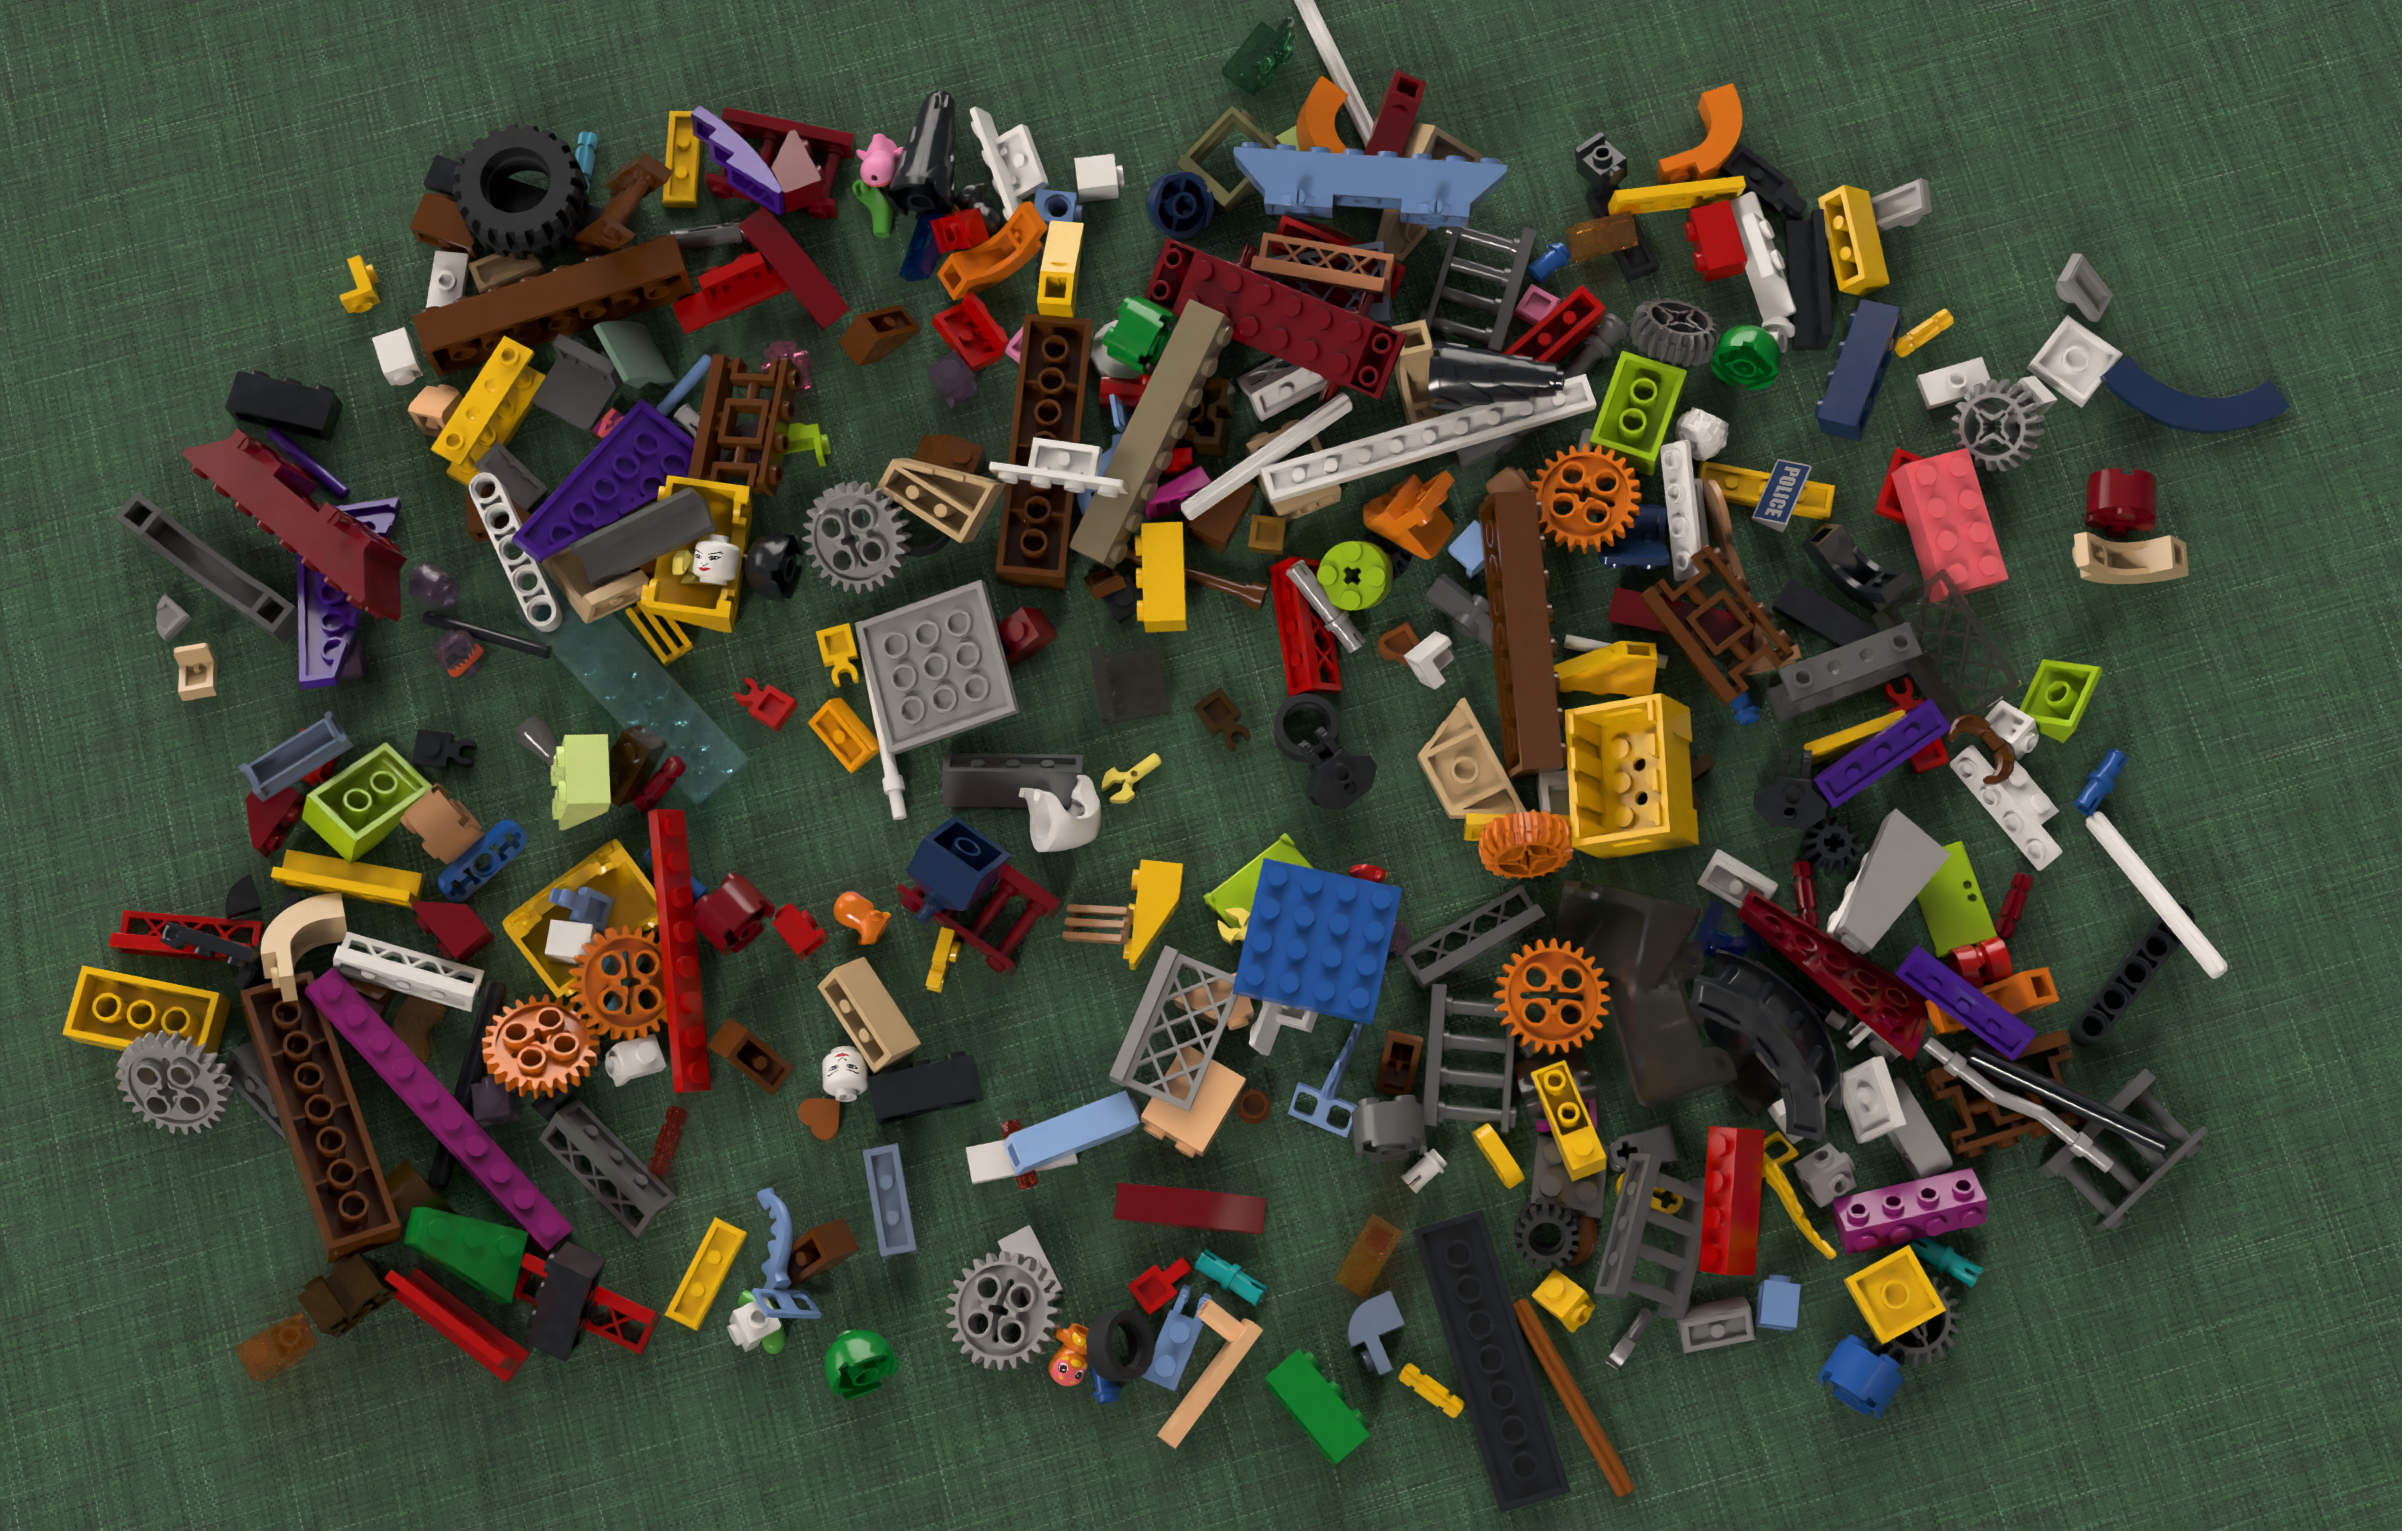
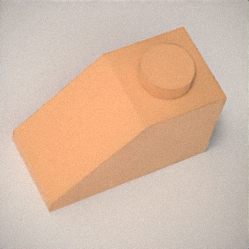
M440 384L437 388L427 385L411 402L408 412L423 435L438 438L463 400V397L452 386Z
M1222 980L1208 985L1215 1003L1229 998L1234 986ZM1204 987L1185 994L1191 1012L1211 1005ZM1238 996L1226 1024L1229 1030L1242 1028L1249 1024L1248 1019L1254 1018V1010L1250 998ZM1181 997L1173 999L1176 1007L1186 1011ZM1226 1005L1217 1008L1220 1016L1222 1015ZM1213 1010L1197 1016L1216 1027L1218 1025Z

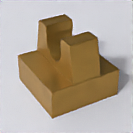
M1252 515L1248 551L1282 555L1286 518Z

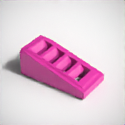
M1198 466L1157 488L1153 499L1147 501L1144 507L1147 518L1150 520L1182 511L1181 503L1211 483L1203 468Z

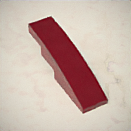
M765 206L737 225L756 252L760 251L764 262L776 278L783 282L800 306H804L822 331L850 311V308L825 276Z
M1615 587L1607 621L1668 635L1639 599L1642 592ZM1661 597L1686 630L1691 632L1692 630L1684 619L1698 607L1693 603L1676 600L1671 604L1666 597ZM1711 608L1696 620L1716 646L1742 628L1731 612ZM1747 616V618L1750 620V622L1754 625L1755 628V621L1751 617ZM1754 628L1740 638L1748 649H1750Z
M1117 1183L1114 1220L1173 1228L1187 1227L1217 1232L1230 1231L1261 1235L1264 1228L1266 1198L1194 1189Z

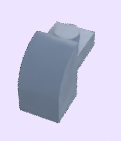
M1387 1291L1362 1303L1352 1315L1347 1330L1349 1349L1364 1345L1365 1351L1360 1352L1367 1371L1369 1373L1375 1371L1377 1378L1389 1374L1393 1370L1379 1338L1401 1329L1405 1325L1391 1291Z

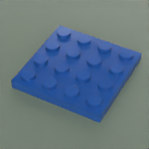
M1264 858L1232 994L1372 1025L1402 888Z

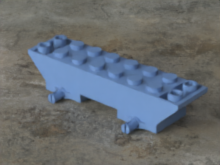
M1243 142L1242 147H1234L1236 166L1264 197L1266 214H1287L1305 220L1306 218L1333 219L1334 205L1401 210L1400 223L1426 225L1430 231L1432 229L1436 231L1440 226L1467 228L1469 213L1504 183L1507 173V165L1500 164V159L1480 158V163L1466 162V157L1454 155L1446 156V161L1432 160V155L1424 153H1414L1412 158H1399L1398 153L1392 151H1379L1378 156L1364 155L1363 150L1344 149V154L1330 153V148L1318 146L1310 147L1309 152L1296 151V146L1288 144H1278L1276 149H1263L1262 144L1256 142Z

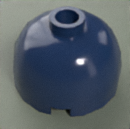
M1172 171L1158 177L1150 186L1146 196V212L1151 224L1159 232L1176 239H1190L1201 229H1205L1209 225L1214 213V197L1212 192H1207L1208 187L1204 183L1206 181L1201 176L1188 171Z

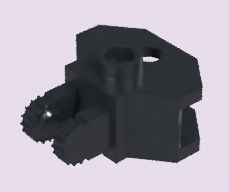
M1321 727L1315 731L1317 739L1327 750L1321 757L1317 755L1313 746L1304 740L1298 744L1301 752L1310 763L1308 769L1311 774L1305 794L1315 806H1320L1323 809H1345L1372 788L1378 766L1368 754L1346 752L1345 749L1338 747L1329 733Z
M1781 747L1778 772L1774 773V779L1754 791L1753 806L1770 825L1808 829L1826 818L1827 802L1812 787V779L1810 778L1812 750H1803L1800 758V775L1787 774L1788 765L1791 760L1790 748ZM1786 808H1794L1792 814H1784Z

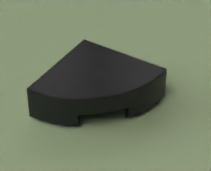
M251 874L241 878L231 887L225 903L226 920L261 910L262 905Z

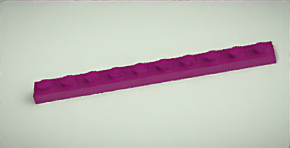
M335 967L331 968L305 989V994L517 1226L521 1230L528 1232V1238L544 1255L573 1231L574 1228Z

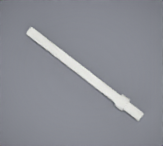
M858 638L885 778L882 779L884 793L889 795L893 820H901L907 817L902 794L905 791L903 776L898 774L895 755L888 754Z

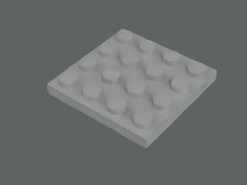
M978 580L855 624L888 754L896 755L1020 713L984 581Z

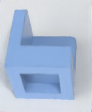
M1476 520L1448 547V552L1467 568L1465 576L1470 581L1484 568L1480 524Z

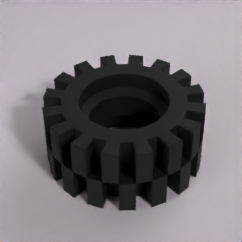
M1542 1197L1537 1198L1536 1205L1534 1206L1529 1201L1525 1204V1211L1520 1209L1517 1213V1220L1515 1219L1514 1241L1516 1243V1250L1519 1254L1523 1252V1260L1527 1263L1530 1259H1533V1266L1538 1268L1541 1262H1545L1546 1269H1552V1262L1555 1261L1558 1267L1564 1265V1258L1570 1261L1573 1258V1251L1577 1252L1579 1248L1578 1217H1575V1211L1571 1207L1567 1210L1566 1203L1562 1200L1556 1205L1555 1198L1548 1197V1203H1543ZM1541 1223H1553L1559 1227L1561 1235L1554 1242L1542 1243L1535 1239L1533 1230Z

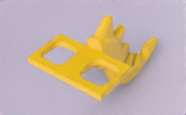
M1777 1131L1764 1139V1150L1776 1141H1781L1789 1151L1777 1159H1771L1764 1151L1762 1178L1766 1176V1182L1777 1192L1787 1212L1805 1237L1831 1260L1836 1257V1251L1825 1240H1821L1819 1234L1813 1229L1794 1193V1189L1780 1169V1166L1799 1154L1786 1138Z

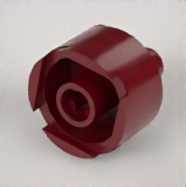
M2110 468L2092 473L2086 485L2085 525L2106 530L2105 535L2112 538L2125 537L2127 531H2150L2155 529L2157 485L2156 477L2153 474L2139 469H2133V475L2121 474L2122 468Z
M732 872L723 879L720 888L712 895L706 894L697 901L694 906V910L697 912L694 926L726 957L729 956V950H732L735 954L742 951L763 932L765 928L761 925V922L766 916L770 920L775 913V906L745 876H739L736 872Z

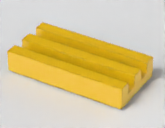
M641 600L636 603L635 607H629L625 610L628 617L665 667L693 648L692 643L675 620L663 617L683 644L677 648L655 616L646 611V605H641ZM642 612L672 653L668 656L665 655L637 615Z

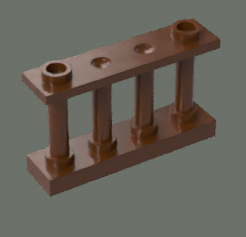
M644 152L610 175L604 187L611 191L610 195L612 197L598 220L576 233L570 240L577 245L576 250L587 258L594 255L605 256L632 240L635 233L627 229L625 225L641 199L666 184L673 171Z

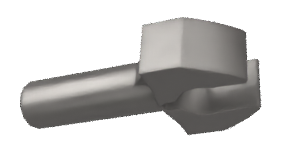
M1647 1308L1641 1309L1627 1332L1605 1362L1616 1370L1619 1369L1630 1355L1637 1341L1654 1318L1651 1310Z

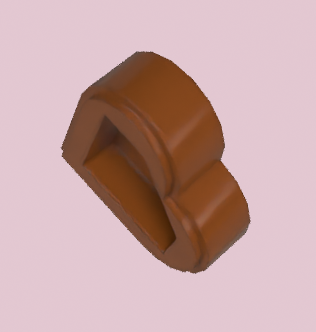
M1407 621L1384 633L1378 640L1377 650L1379 655L1385 660L1393 661L1397 659L1401 664L1410 666L1404 655L1420 642Z
M820 1098L807 1099L799 1106V1118L806 1126L811 1127V1131L817 1139L831 1141L837 1136L840 1129L841 1101Z

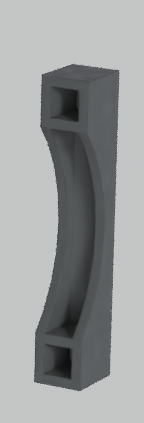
M137 491L114 517L129 533L283 645L298 629V609L293 604L225 559Z

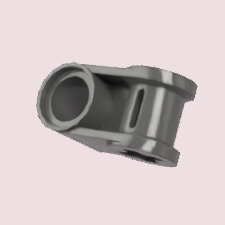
M1670 1126L1652 1128L1640 1133L1622 1136L1612 1143L1608 1149L1607 1163L1611 1169L1619 1173H1624L1627 1166L1626 1159L1617 1155L1622 1146L1625 1152L1647 1153L1661 1157L1660 1167L1679 1162Z

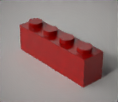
M1581 285L1503 354L1533 357L1532 360L1556 363L1602 323L1606 307Z
M1709 1126L1699 1271L1723 1275H1755L1765 1130Z

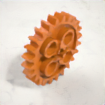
M1584 443L1582 452L1577 453L1573 445H1570L1569 448L1570 455L1565 456L1561 451H1556L1558 461L1553 462L1546 458L1547 471L1537 469L1536 474L1540 481H1531V489L1536 492V500H1540L1542 505V519L1538 521L1539 529L1545 528L1543 533L1546 540L1556 535V547H1560L1565 541L1568 542L1569 552H1572L1576 545H1581L1583 554H1586L1589 545L1592 544L1597 552H1601V542L1606 541L1608 545L1613 547V536L1616 534L1624 539L1626 534L1623 526L1634 528V520L1631 516L1640 515V508L1635 504L1642 502L1641 493L1635 492L1640 489L1639 480H1632L1635 477L1634 468L1625 469L1627 465L1625 457L1615 462V450L1613 449L1606 456L1602 455L1601 445L1596 447L1594 453L1589 452L1587 443ZM1572 474L1582 477L1579 482L1574 484L1565 481L1566 477ZM1604 482H1611L1615 485L1610 491L1598 489L1599 485ZM1562 490L1564 493L1556 494L1555 492ZM1585 495L1591 496L1587 497L1585 502H1580V500L1584 499ZM1614 503L1615 506L1609 507L1607 504ZM1563 505L1572 508V511L1566 515H1559L1555 512L1558 507ZM1596 513L1606 516L1599 523H1593L1588 520L1590 516Z
M627 925L619 927L617 935L616 931L611 927L605 929V938L600 933L592 936L595 946L588 942L581 945L586 956L575 955L573 957L580 967L570 969L568 972L577 977V982L568 984V988L578 991V995L571 998L570 1002H581L582 1007L577 1011L576 1015L588 1014L590 1016L585 1025L587 1027L598 1023V1035H604L610 1029L611 1040L619 1039L623 1032L625 1041L634 1039L635 1032L639 1038L647 1037V1028L653 1033L660 1031L658 1021L668 1023L660 941L653 942L654 931L648 932L642 937V928L640 926L634 927L630 934ZM623 952L627 953L626 961L622 957ZM639 956L645 957L648 961L649 967L645 974L637 969L636 960ZM604 957L610 958L614 963L612 975H607L602 970L601 964ZM621 979L631 980V987L621 986ZM641 991H645L650 996V1006L647 1009L642 1008L638 1002V996ZM607 992L611 993L616 999V1007L613 1011L608 1010L604 1006L603 999ZM627 1005L630 1009L629 1015L625 1013V1008Z
M1556 938L1550 940L1548 948H1545L1540 939L1535 942L1534 952L1527 944L1522 947L1524 957L1522 958L1520 955L1513 953L1510 958L1514 967L1508 964L1502 965V971L1508 976L1498 977L1495 980L1498 985L1504 987L1503 990L1493 994V997L1503 1000V1004L1496 1007L1495 1012H1505L1507 1016L1500 1022V1025L1511 1024L1513 1026L1508 1035L1510 1038L1518 1033L1522 1035L1521 1047L1532 1041L1534 1053L1539 1052L1542 1045H1546L1547 1054L1552 1055L1558 1045L1562 1054H1566L1569 1051V1042L1576 1049L1581 1048L1580 1036L1588 1041L1592 1040L1594 1036L1589 1028L1601 1029L1603 1025L1596 1018L1597 1016H1607L1609 1013L1606 1009L1600 1007L1601 1003L1611 1000L1610 996L1601 994V990L1607 987L1609 982H1598L1597 979L1604 969L1592 970L1590 966L1594 962L1595 957L1592 956L1586 960L1582 959L1583 947H1580L1574 953L1570 952V941H1566L1560 949L1558 948ZM1533 969L1540 972L1543 978L1541 987H1532L1528 984L1526 980L1528 970ZM1564 971H1571L1577 976L1578 985L1576 988L1570 989L1564 986L1561 979ZM1550 989H1553L1554 995H1582L1583 1000L1559 999L1551 1005V1001L1548 998L1522 999L1520 994L1525 992L1544 995ZM1528 1005H1535L1540 1008L1542 1012L1540 1023H1533L1527 1019L1525 1010ZM1563 1007H1572L1576 1011L1578 1018L1575 1024L1571 1025L1563 1021L1561 1018Z
M548 994L544 995L542 1002H537L535 997L531 995L529 997V1004L526 1005L517 999L515 1000L516 1009L512 1010L504 1006V1017L497 1015L492 1017L493 1026H486V1037L482 1038L483 1060L487 1064L488 1074H494L495 1083L499 1084L505 1081L506 1091L508 1092L517 1086L519 1087V1095L521 1097L528 1090H533L534 1098L538 1099L540 1092L546 1090L551 1098L554 1095L555 1088H559L562 1092L567 1093V1083L569 1082L580 1086V1075L589 1077L590 1066L597 1065V1054H600L598 1029H595V1025L585 1026L588 1020L587 1014L577 1016L576 1003H569L567 1006H564L562 996L552 1003L549 1001Z

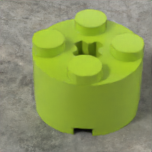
M1347 541L1334 546L1325 554L1317 572V579L1322 584L1333 605L1349 611L1362 610L1378 605L1387 597L1392 588L1393 567L1389 556L1376 544L1365 541ZM1351 570H1361V573L1358 575L1361 582H1352L1353 574Z

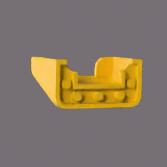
M667 475L666 486L659 487L657 502L688 487H691L704 497L708 502L717 528L715 530L716 534L730 537L729 544L736 545L740 549L738 571L734 580L727 581V586L701 582L680 584L684 576L687 575L688 569L684 574L673 575V558L679 550H688L691 553L699 540L698 538L657 558L654 578H651L649 585L643 584L641 605H646L648 613L720 632L733 633L744 572L741 568L742 556L747 551L753 513L750 486Z
M613 839L598 848L514 910L502 922L506 933L557 999L563 994L568 997L577 991L568 988V984L577 982V977L568 972L570 969L579 968L580 966L549 962L545 955L551 919L573 922L569 920L572 909L548 901L552 888H557L561 891L567 889L578 893L580 886L589 887L614 898L615 901L605 929L613 927L617 935L619 927L627 925L630 934L633 928L640 926L643 932L649 929L654 932L659 930L655 889L617 839ZM597 931V933H600L605 938V931Z

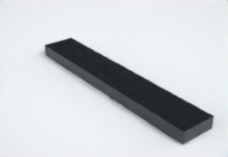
M435 155L423 183L425 188L454 197L453 185L457 183L454 178L455 169L457 166L463 167V163ZM506 178L497 187L492 205L494 208L507 213L524 212L538 205L544 199L548 190ZM588 204L586 209L583 208L586 217L582 225L576 224L574 226L577 233L598 220L604 208Z

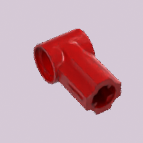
M1141 375L1138 379L1102 377L1099 397L1100 408H1111L1109 395L1115 394L1129 410H1135L1152 375Z

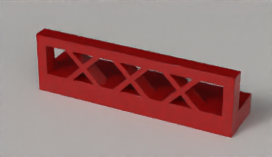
M1293 556L1269 567L1288 695L1291 698L1299 694H1311L1314 692L1336 694L1342 691L1333 631H1328L1324 627L1325 621L1319 614L1317 618L1310 611L1309 601L1290 577L1286 575V571L1291 569V566L1303 559L1317 578L1321 560ZM1315 633H1316V634L1321 638V640H1322V643H1323V650H1322V651H1321L1320 648L1315 644V638H1314ZM1320 666L1327 672L1329 683L1321 682Z
M123 910L120 932H111L109 947L124 954L226 962L227 955L216 952L213 959L193 952L195 946H188L182 950H177L160 942L163 935L161 932L165 929L167 921L180 923L189 928L187 924L196 925L192 929L201 931L207 926H215L222 935L219 938L231 942L233 941L230 938L241 929H253L251 944L238 943L255 949L263 936L265 923L262 921L226 920V918ZM132 920H144L152 929L146 935L130 934ZM152 921L162 922V923H160V924L156 927L155 924H154ZM222 927H229L231 929L225 932Z
M525 1253L520 1264L524 1270L515 1286L514 1297L538 1307L539 1301L523 1293L532 1273L546 1280L547 1273L543 1272L546 1261ZM598 1286L592 1309L601 1305L608 1307L613 1322L597 1327L592 1324L589 1316L586 1330L642 1355L661 1315ZM616 1311L628 1317L618 1320ZM632 1320H637L646 1325L637 1345L625 1340L620 1325ZM615 1327L618 1336H617V1335H614V1334H612V1333H610V1332H608V1331H606V1330H609V1329Z

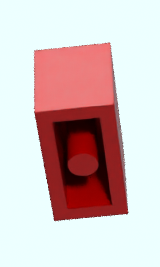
M1727 200L1690 209L1687 221L1683 223V230L1687 242H1692L1695 251L1692 255L1694 268L1697 273L1701 272L1704 283L1743 274L1748 260L1730 201Z

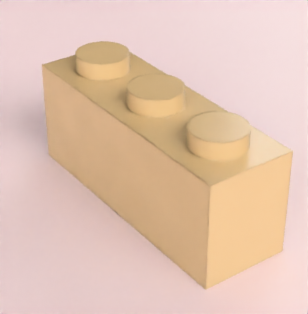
M865 957L834 968L817 986L874 1074L883 1068L903 1062L921 1044Z

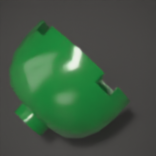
M1755 325L1734 326L1721 335L1719 344L1713 353L1714 358L1712 359L1711 368L1719 379L1730 386L1735 387L1736 382L1740 384H1747L1745 390L1764 389L1773 384L1781 363L1780 347L1774 336L1763 328Z
M850 1329L840 1333L824 1358V1371L828 1385L834 1396L837 1397L838 1393H841L844 1399L862 1397L877 1390L882 1386L877 1381L887 1373L891 1379L899 1367V1360L893 1347L887 1339L872 1330Z

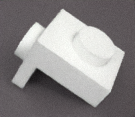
M655 1034L648 1035L645 1038L640 1037L616 1043L605 1054L606 1071L613 1078L616 1087L624 1085L630 1079L660 1072L666 1067Z
M762 1297L766 1305L773 1309L768 1298ZM754 1300L734 1310L729 1320L731 1325L727 1326L735 1345L741 1344L745 1352L759 1346L762 1338L779 1330L781 1323L778 1318L766 1317L757 1301Z

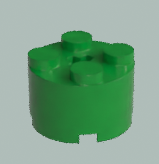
M1139 295L1134 299L1127 296L1118 311L1121 317L1115 327H1109L1104 335L1102 344L1107 346V356L1146 375L1149 372L1145 368L1146 365L1150 363L1154 366L1165 350L1172 334L1167 329L1168 323L1171 321L1175 324L1176 315Z

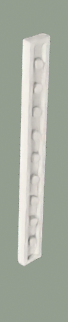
M1586 374L1566 379L1564 391H1558L1556 397L1533 398L1530 401L1496 402L1489 405L1469 407L1266 466L1260 469V474L1270 504L1591 411L1596 408L1597 404Z

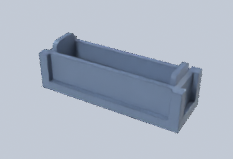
M331 711L325 713V718L250 764L246 765L243 763L238 766L253 786L254 794L262 802L354 747L339 720Z
M898 1143L863 1150L880 1255L884 1260L891 1259L892 1255L907 1252L912 1254L920 1253L919 1246L915 1240L901 1160L902 1149Z

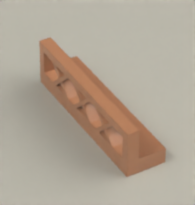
M1263 232L1259 256H1253L1251 270L1262 275L1388 296L1396 256ZM1270 243L1284 244L1290 255L1283 260L1268 258ZM1290 245L1300 246V248L1293 251ZM1311 248L1316 249L1323 260L1315 266L1302 264L1297 256ZM1323 251H1329L1333 253L1326 257ZM1340 254H1346L1350 256L1356 266L1345 272L1335 270L1330 262ZM1355 256L1365 259L1359 263ZM1374 259L1386 261L1383 278L1368 276L1363 267Z

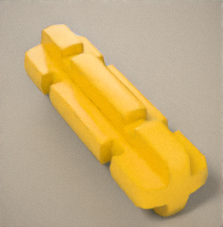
M1942 309L1931 316L1932 318L1927 319L1899 338L1895 347L1897 355L1899 357L1907 356L1915 348L1922 346L1938 335L1940 331L1950 327L1954 323L1950 312L1947 309Z
M1406 1364L1399 1374V1380L1408 1387L1412 1385L1415 1387V1392L1436 1407L1440 1405L1444 1408L1443 1412L1452 1418H1456L1465 1406L1464 1401L1455 1394L1453 1396L1448 1394V1389L1427 1374L1424 1376L1420 1374L1421 1370L1413 1364Z

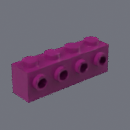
M1972 1168L1833 1199V1224L1846 1255L1868 1252L1879 1247L1902 1244L1910 1240L1937 1236L1944 1232L1972 1228L1986 1223L1987 1198Z

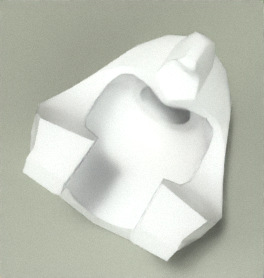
M1076 776L1078 783L1072 792V804L1067 811L1051 792L1032 788H1020L1019 797L1027 800L1030 813V836L1033 846L1038 852H1056L1077 848L1095 840L1101 825V805L1093 782L1088 776Z

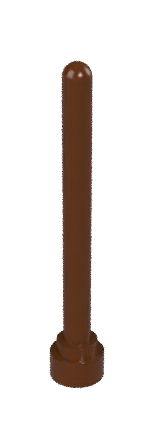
M1127 547V553L1123 560L1142 566V556H1136L1135 549ZM1185 565V580L1240 597L1242 602L1247 603V607L1258 611L1262 610L1269 585L1257 581L1254 584L1247 582L1244 585Z

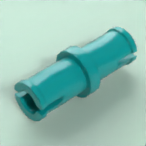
M1928 1237L1912 1240L1913 1242L1910 1244V1247L1914 1254L1936 1266L1935 1270L1942 1273L1945 1271L1966 1283L1969 1287H1973L1983 1267L1977 1266L1954 1252L1955 1248L1950 1245L1946 1248Z
M1207 1248L1200 1255L1194 1267L1196 1270H1200L1221 1284L1220 1288L1227 1292L1230 1289L1255 1307L1268 1288L1266 1285H1262L1243 1273L1241 1266L1236 1263L1232 1266Z

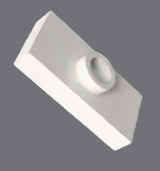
M435 251L426 308L452 304L456 299L465 296L469 272L468 264L471 260L468 253Z
M1982 357L1921 374L1916 379L1927 410L1963 400L1965 392H1974V385L1983 383L1986 386L1987 380H1991Z
M1030 1225L998 1241L1002 1251L1010 1253L1011 1259L1015 1253H1020L1024 1255V1262L1028 1258L1037 1260L1034 1270L1039 1267L1046 1268L1048 1271L1043 1280L1052 1279L1056 1281L1055 1285L1049 1290L1050 1293H1058L1063 1290ZM1026 1288L1023 1290V1293L1029 1303L1031 1294Z

